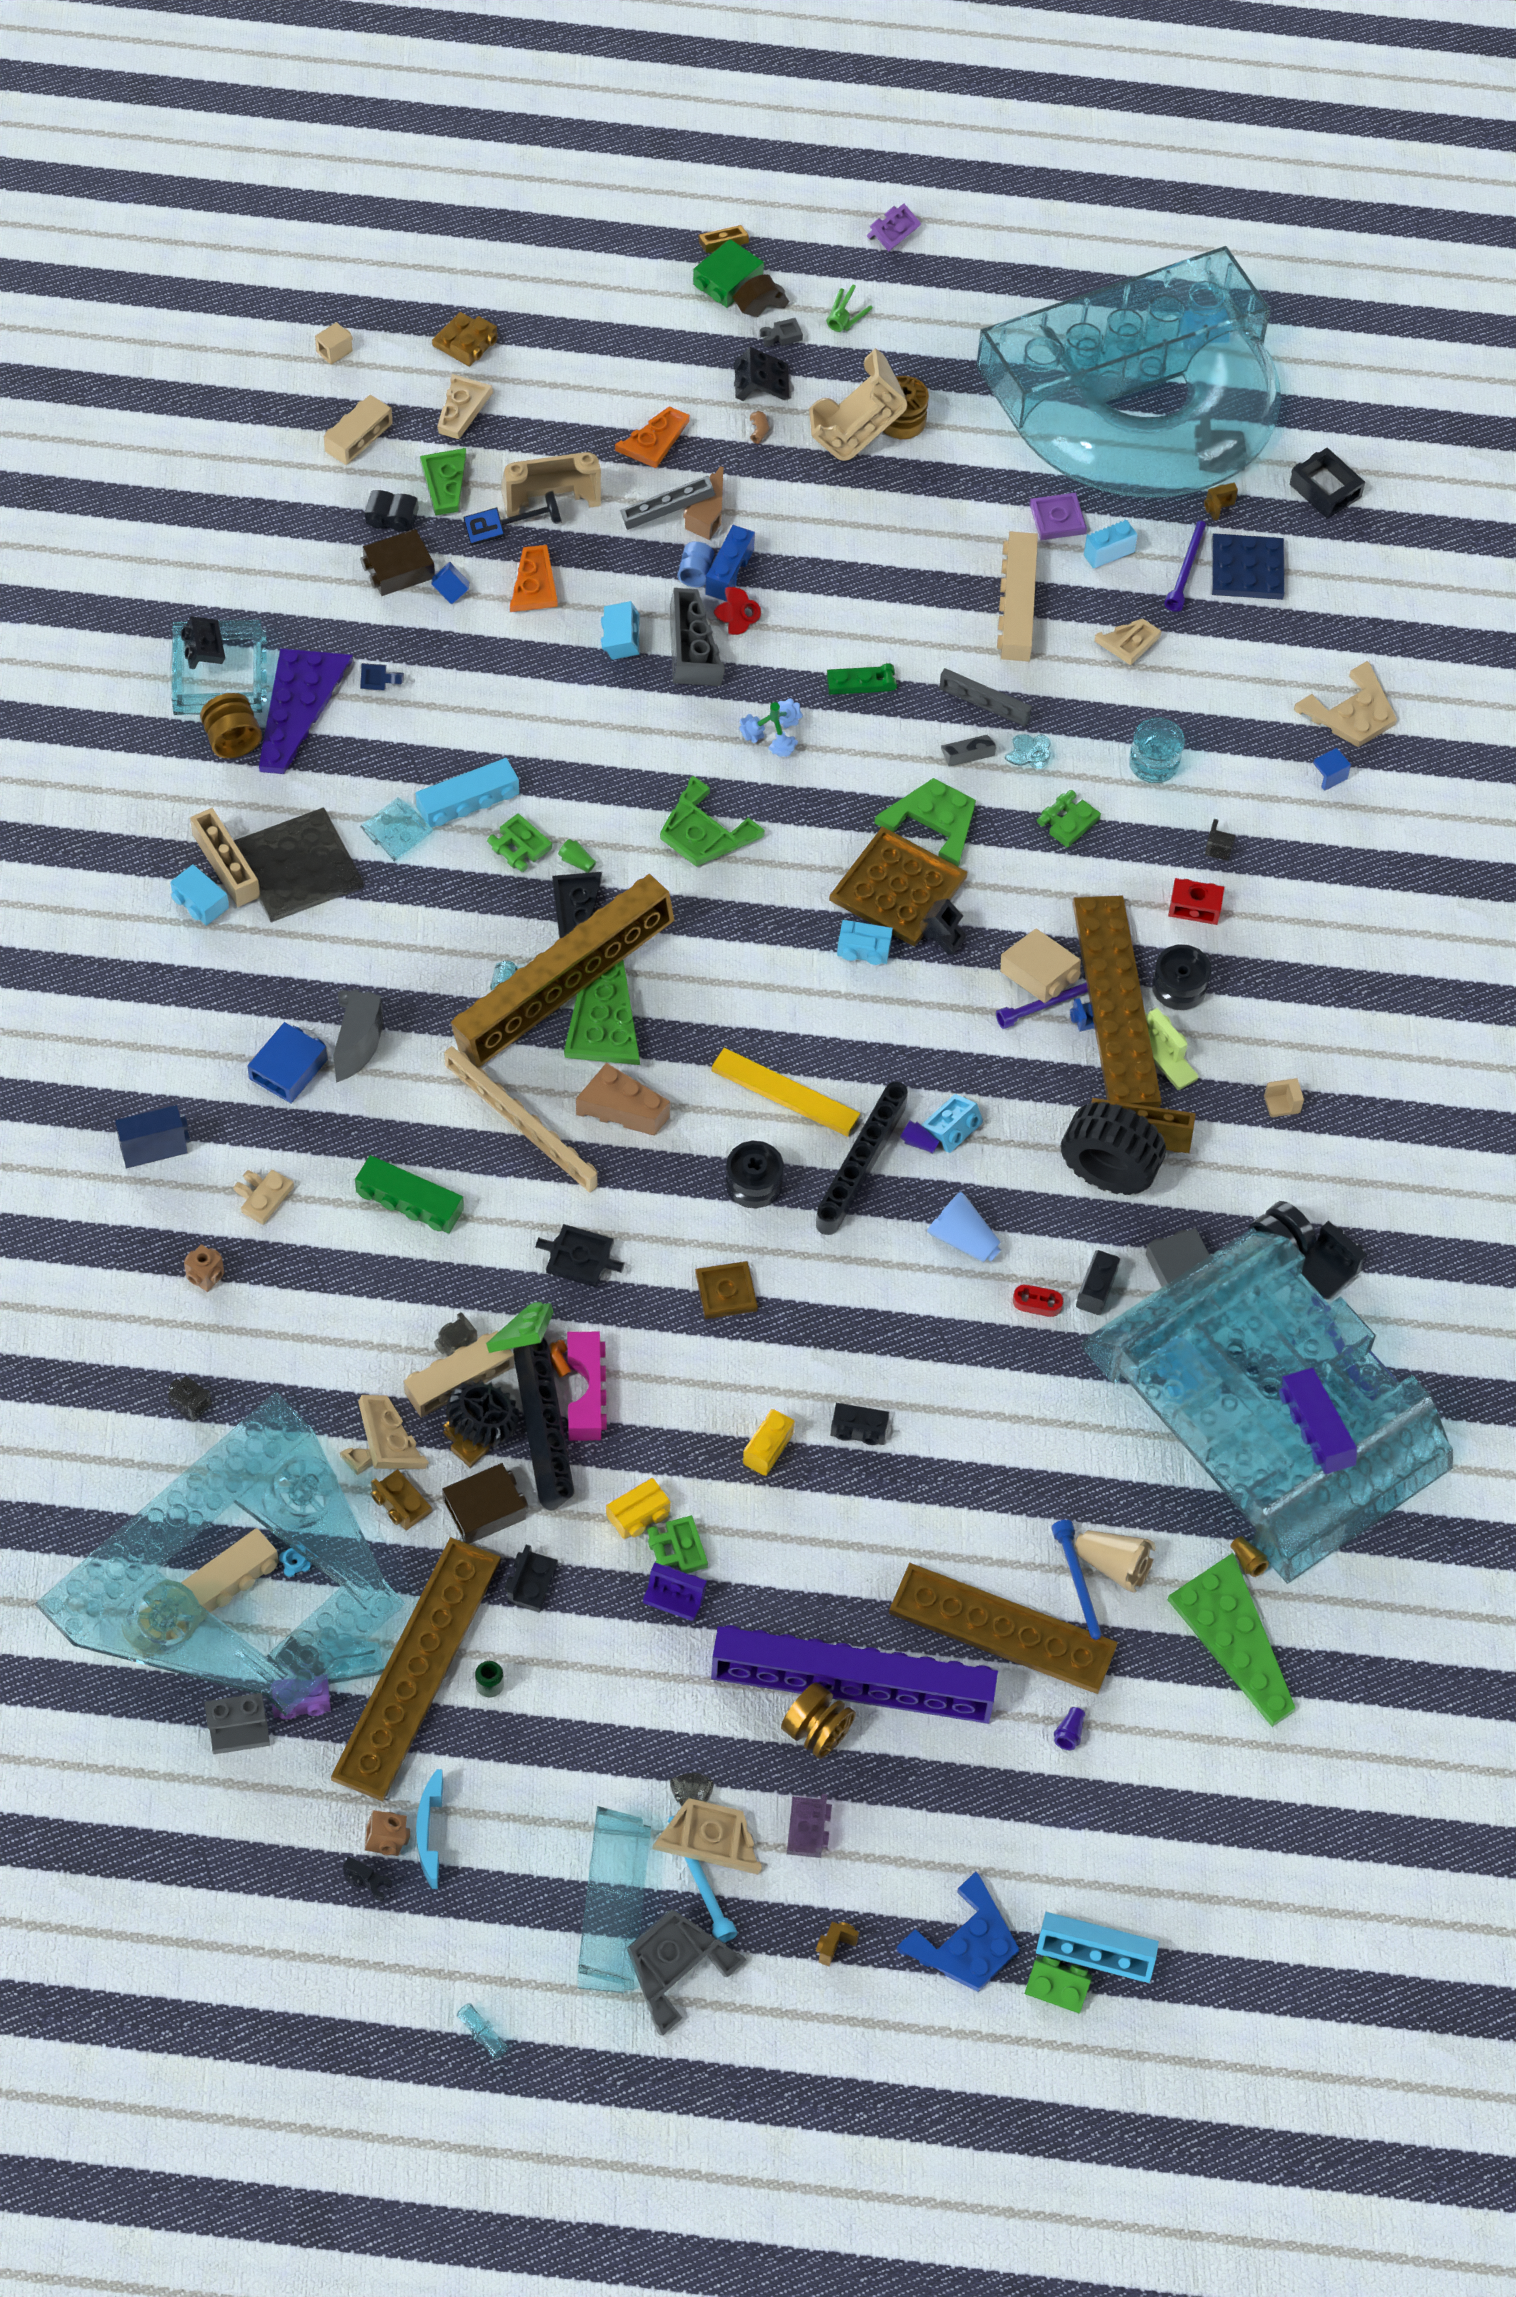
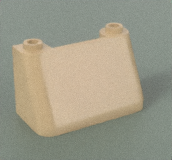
M876 348L864 360V368L871 376L838 405L830 398H821L809 408L812 437L839 460L846 461L853 458L904 413L907 408L906 396L886 357Z
M590 452L509 463L504 469L501 481V493L507 518L519 515V510L522 506L529 507L528 497L542 496L549 491H553L554 494L573 491L575 500H580V497L588 501L589 508L601 506V468L597 456Z

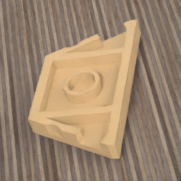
M691 1798L686 1800L652 1847L654 1850L757 1875L762 1868L761 1863L756 1860L752 1848L754 1842L751 1834L747 1831V1822L743 1811Z

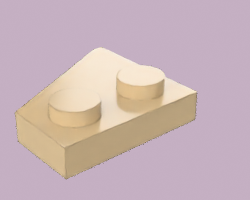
M1140 619L1133 621L1129 625L1115 627L1114 632L1105 635L1102 632L1095 635V642L1132 665L1161 637V630L1146 620Z

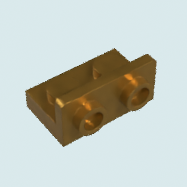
M398 1469L380 1482L376 1478L371 1481L372 1492L370 1494L373 1500L379 1506L383 1504L388 1510L387 1514L395 1525L400 1524L405 1531L432 1512V1507Z

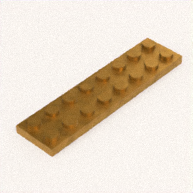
M910 1562L889 1609L890 1615L1095 1694L1099 1693L1118 1642L1103 1636L1098 1640H1094L1091 1638L1089 1631Z

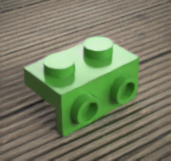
M1044 1955L1043 1957L1037 1956L1024 1994L1080 2014L1092 1975L1087 1974L1088 1970L1082 1966L1071 1964V1967L1059 1964V1959Z

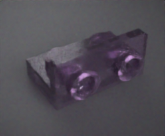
M821 1794V1799L792 1796L787 1855L821 1858L822 1848L828 1849L829 1831H824V1823L831 1820L832 1804H826L827 1794Z

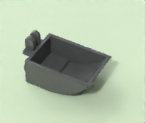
M356 989L354 991L341 990L338 992L339 1005L345 1007L346 1010L333 1054L336 1083L359 1072L371 1060L377 1050L384 1024L382 998L380 995L372 992L362 993Z

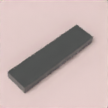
M705 476L621 509L620 512L626 529L629 530L716 495L709 476Z
M943 669L940 676L939 689L1026 727L1028 725L1032 706L949 669Z

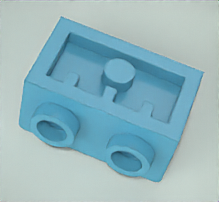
M954 1094L921 1125L942 1142L946 1152L951 1153L983 1123V1119L977 1103Z

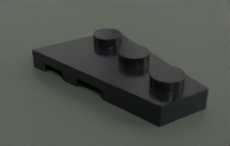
M602 872L552 876L559 939L573 931L578 924L584 923L592 917L602 880Z

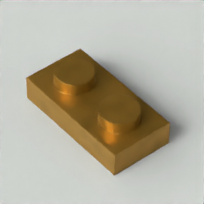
M742 225L698 235L699 244L706 253H713L729 239L740 246L749 243L748 233Z

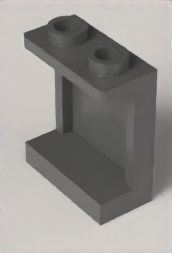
M262 1693L204 1702L213 1755L270 1746Z

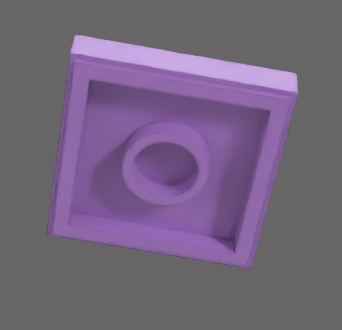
M1076 493L1030 499L1029 505L1040 541L1086 534L1087 527Z

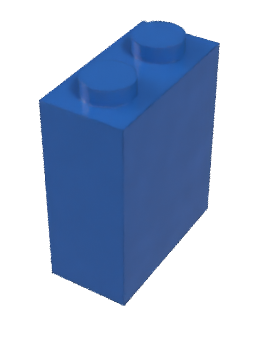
M284 1022L247 1065L249 1079L292 1104L327 1062V1047L320 1039H313L306 1035L299 1027L291 1026Z

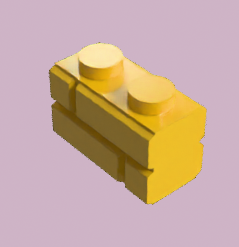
M771 1409L765 1417V1421L761 1423L744 1449L743 1464L767 1476L793 1436L795 1421L775 1409Z
M650 1478L606 1505L607 1518L616 1527V1530L623 1539L629 1536L634 1538L641 1535L645 1531L646 1526L653 1522L658 1524L664 1521L670 1512V1500L654 1478Z

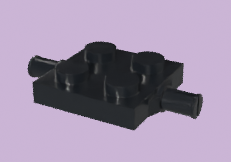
M563 1224L560 1234L553 1242L538 1237L535 1248L550 1252L546 1273L597 1288L601 1275L606 1269L622 1273L625 1262L610 1259V1252L614 1244L613 1238Z

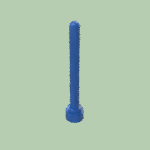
M1060 1520L1051 1526L1054 1539L1058 1540L1063 1546L1092 1639L1098 1640L1101 1637L1100 1627L1072 1541L1075 1529L1071 1520Z

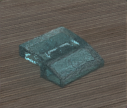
M399 797L360 826L376 846L380 844L394 862L433 832L428 823Z

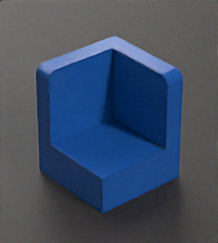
M451 562L446 564L432 577V585L450 604H453L469 590L470 582Z
M1337 748L1314 759L1313 762L1315 767L1324 776L1321 785L1324 791L1348 779L1351 764Z

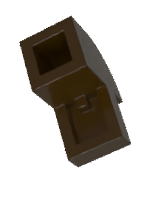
M768 274L758 275L749 279L732 297L743 314L759 317L769 304L785 308L790 302L784 294L785 290L783 287L774 283Z

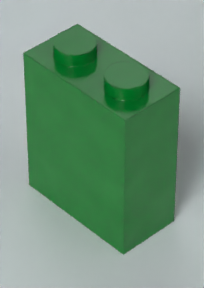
M729 239L693 269V285L698 290L712 297L714 301L728 308L735 302L732 297L746 281L764 274V262Z

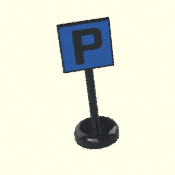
M549 491L545 494L547 507L505 519H500L497 507L464 516L463 519L470 545L473 546L504 537L502 525L548 512L554 524L562 523L554 492Z

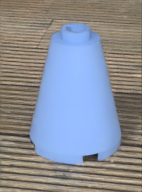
M962 1192L958 1193L949 1202L939 1217L927 1229L930 1235L982 1262H985L986 1259L992 1261L1001 1251L998 1247L1001 1242Z

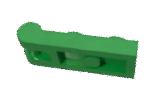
M886 663L880 667L827 669L826 676L829 695L893 691L897 688L896 679L893 677L895 674L894 665Z

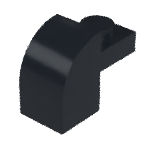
M949 899L935 901L920 922V929L925 938H933L948 955L955 954L967 936L958 926L963 915Z

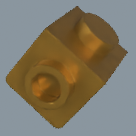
M1235 482L1208 489L1204 506L1206 512L1211 514L1214 521L1219 520L1221 508L1235 505L1238 492Z
M831 1922L827 1935L821 1934L816 1947V1951L820 1952L819 1963L830 1967L839 1941L856 1946L859 1932L848 1923Z

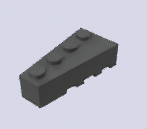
M674 588L670 602L673 683L721 686L725 666L720 660L718 646L714 643L711 626L708 625L698 589Z

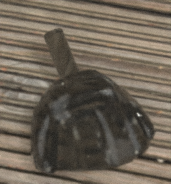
M689 1772L673 1777L670 1781V1787L676 1802L683 1806L688 1798L708 1802L713 1792L714 1783L705 1775Z

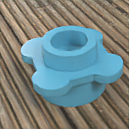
M303 1547L290 1548L280 1554L279 1560L284 1564V1574L286 1576L292 1577L297 1572H307L310 1569L311 1564L306 1560V1550Z

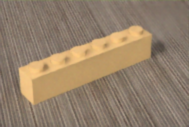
M1009 531L1008 541H1003L1002 555H1007V559H1002L1001 574H1006V577L1001 578L1000 592L1005 594L1004 597H1000L999 611H1003V616H999L998 630H1002V635H998L997 649L1001 650L1002 660L1030 662L1038 533Z
M255 1528L123 1624L121 1627L124 1638L143 1661L149 1657L159 1655L163 1651L164 1646L173 1640L181 1639L190 1627L204 1622L212 1611L218 1607L226 1606L234 1595L241 1590L249 1589L257 1578L263 1574L271 1573L279 1563L277 1550L260 1530Z

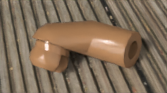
M756 411L750 415V421H753L752 424L756 425V429L750 436L752 442L759 444L770 427L766 415L761 411Z

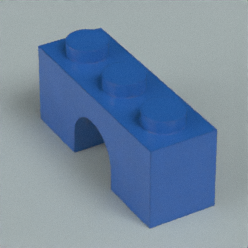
M732 525L706 575L705 595L727 602L725 588L736 586L740 566L746 567L754 551V531Z

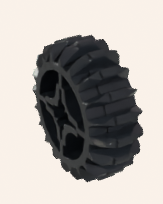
M481 1379L477 1383L470 1380L467 1384L461 1383L451 1393L446 1404L445 1418L449 1420L448 1427L455 1428V1435L461 1434L463 1436V1442L468 1439L472 1441L473 1446L480 1443L483 1448L488 1446V1444L495 1448L498 1444L503 1445L513 1435L518 1425L519 1409L516 1408V1401L510 1399V1393L502 1392L501 1386L495 1388L492 1386V1382L484 1384Z

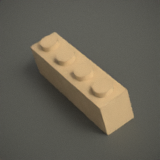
M210 808L190 817L193 837L236 906L240 907L260 898L258 879L214 809Z
M498 1331L482 1335L473 1344L458 1348L447 1358L434 1361L430 1367L421 1372H413L404 1380L405 1395L421 1418L446 1405L451 1393L461 1383L467 1384L470 1380L477 1383L480 1379L483 1383H486L514 1368V1354L510 1349L492 1353L488 1351L486 1343Z

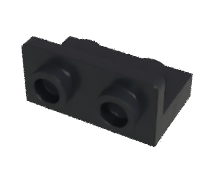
M190 616L186 626H183L181 630V639L185 643V659L188 660L189 669H195L199 661L223 664L225 653L218 620Z
M836 1403L830 1436L843 1441L857 1440L867 1445H884L889 1412Z
M526 1544L523 1553H517L514 1562L515 1574L508 1577L504 1591L508 1593V1603L540 1613L557 1569L558 1560L533 1553L532 1547Z

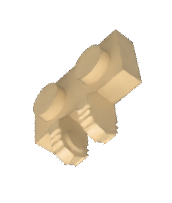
M247 1170L243 1177L247 1182L256 1187L255 1191L253 1192L248 1186L237 1182L233 1188L237 1194L247 1199L241 1207L242 1213L264 1225L294 1188V1182L274 1170H271L263 1180L258 1174Z

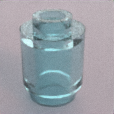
M502 961L495 965L490 986L492 991L499 983L505 982L519 969L515 963Z

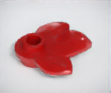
M736 587L725 588L727 602L718 605L713 613L720 621L729 623V634L740 635L747 630L749 624L759 620L761 608L757 602L749 600L744 590ZM746 608L752 611V616L745 614Z

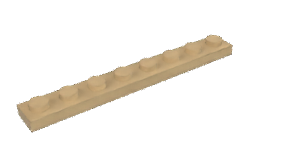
M453 1046L444 1052L445 1066L589 1193L597 1187V1171L592 1164L585 1163L580 1159L578 1153L572 1147L564 1145L554 1131H548L536 1115H530L519 1100L512 1099L506 1094L505 1089L499 1083H494L488 1078L487 1073L481 1067L474 1066L464 1052H458Z

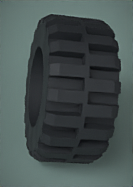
M1093 1102L1082 1106L1075 1112L1060 1147L1066 1165L1069 1169L1072 1168L1074 1174L1078 1177L1084 1178L1085 1182L1098 1186V1189L1103 1191H1111L1113 1194L1123 1193L1124 1195H1131L1133 1193H1141L1152 1185L1166 1156L1164 1138L1161 1133H1158V1129L1154 1124H1150L1144 1116L1135 1114V1111L1124 1109L1118 1104L1110 1105L1109 1102H1101L1100 1104Z

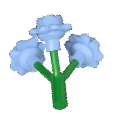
M791 698L786 701H779L778 703L774 702L770 705V715L762 720L757 716L753 717L751 714L740 719L741 726L739 730L742 732L745 740L749 741L751 739L753 743H756L759 739L764 738V724L771 720L775 723L777 733L775 734L776 739L772 741L768 748L772 751V754H777L778 757H787L795 749L798 740H795L794 736L787 737L785 732L782 731L780 724L783 723L784 728L799 724L798 719L803 717L800 711V703H794Z

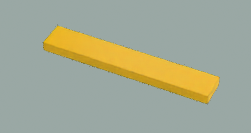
M723 1048L712 1065V1072L847 1137L860 1119L859 1112L726 1048Z

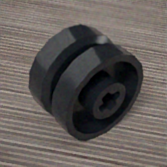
M1183 944L1167 947L1161 952L1156 961L1152 979V991L1156 999L1164 1006L1174 1010H1188L1199 1005L1205 998L1211 977V963L1207 955L1196 947Z
M752 1140L743 1142L733 1148L727 1157L725 1179L727 1193L732 1200L745 1208L754 1209L766 1207L776 1201L782 1191L784 1162L781 1154L774 1146L763 1141Z
M1285 1201L1276 1202L1266 1210L1265 1214L1255 1219L1248 1228L1250 1239L1259 1254L1268 1263L1279 1269L1289 1268L1299 1259V1256L1306 1254L1316 1243V1235L1311 1223L1300 1210Z

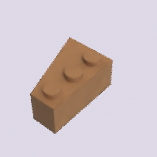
M606 1063L576 1098V1115L600 1118V1121L608 1123V1121L619 1123L624 1128L655 1136L670 1118V1101Z

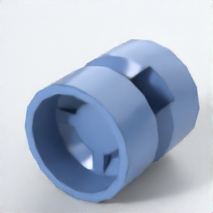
M694 541L686 544L677 574L678 579L690 587L704 586L706 584V575L713 562L714 550L702 542Z

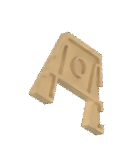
M1368 661L1350 671L1349 677L1362 689L1359 693L1330 710H1327L1311 694L1297 702L1294 710L1300 715L1304 713L1312 717L1311 721L1318 725H1326L1332 729V733L1357 747L1362 746L1395 726L1397 718Z

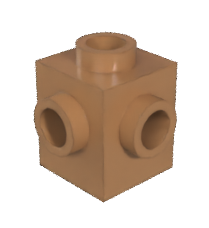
M200 1244L195 1251H191L185 1258L184 1266L187 1279L207 1292L224 1274L222 1256L213 1248L208 1249Z
M373 1810L366 1826L365 1851L399 1856L402 1846H407L410 1838V1828H406L407 1816L393 1812Z

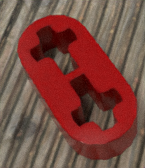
M1023 1284L1014 1291L1013 1305L1022 1312L1054 1317L1061 1313L1063 1297L1055 1290ZM1023 1294L1028 1295L1027 1302L1022 1301ZM1049 1300H1054L1053 1307L1048 1306Z

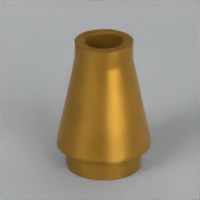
M1243 1536L1237 1537L1231 1543L1230 1547L1235 1552L1246 1574L1256 1577L1268 1568L1267 1555L1246 1541Z

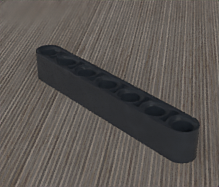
M891 1082L885 1087L818 1206L816 1228L821 1234L832 1235L837 1232L904 1113L908 1090L903 1083ZM863 1156L866 1159H859L858 1157ZM851 1176V1177H854L855 1179H848V1178H846V1177ZM835 1197H843L844 1199L839 1200ZM824 1217H831V1218H833V1219H832V1220H826V1219H824Z
M543 1336L541 1343L516 1347L513 1349L538 1498L545 1509L553 1511L573 1496L574 1486L547 1340Z

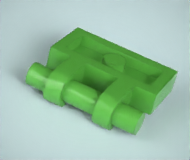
M1069 790L1066 794L1062 793L1057 797L1056 802L1051 807H1046L1041 812L1042 815L1037 819L1040 826L1050 823L1052 827L1049 834L1067 848L1099 821L1101 813L1083 799L1075 805L1072 801L1077 795L1073 790ZM1061 810H1064L1067 814L1062 818L1057 815Z
M519 813L500 826V833L503 835L501 838L498 839L492 834L487 839V842L492 846V850L496 854L503 855L512 868H517L521 872L526 871L528 868V864L523 861L526 857L536 862L552 849V842ZM512 843L518 850L513 852L508 846Z
M692 1515L666 1522V1533L659 1534L658 1528L655 1526L647 1530L649 1535L648 1544L650 1549L654 1551L656 1563L670 1567L679 1566V1570L686 1574L708 1568V1561ZM671 1544L674 1554L667 1556L664 1546Z

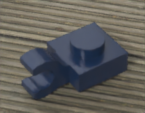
M362 663L360 689L385 690L386 683L402 684L404 673L386 672L387 665Z

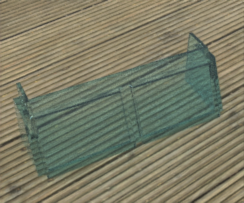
M597 1806L578 1962V1989L624 1993L625 1990L634 1991L635 1970L626 1948L639 1937L651 1826L644 1825L642 1818Z

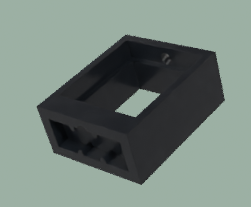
M1328 447L1320 452H1315L1305 462L1296 464L1291 471L1292 475L1289 483L1326 519H1329L1360 499L1365 486V481ZM1323 466L1344 485L1330 495L1308 477Z

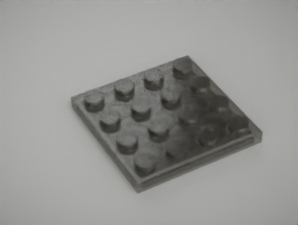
M324 807L234 840V843L258 879L260 891L258 899L271 923L364 888V882Z

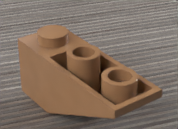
M721 466L715 474L712 473L709 477L716 496L686 507L683 514L685 529L708 540L712 538L721 525L724 469Z

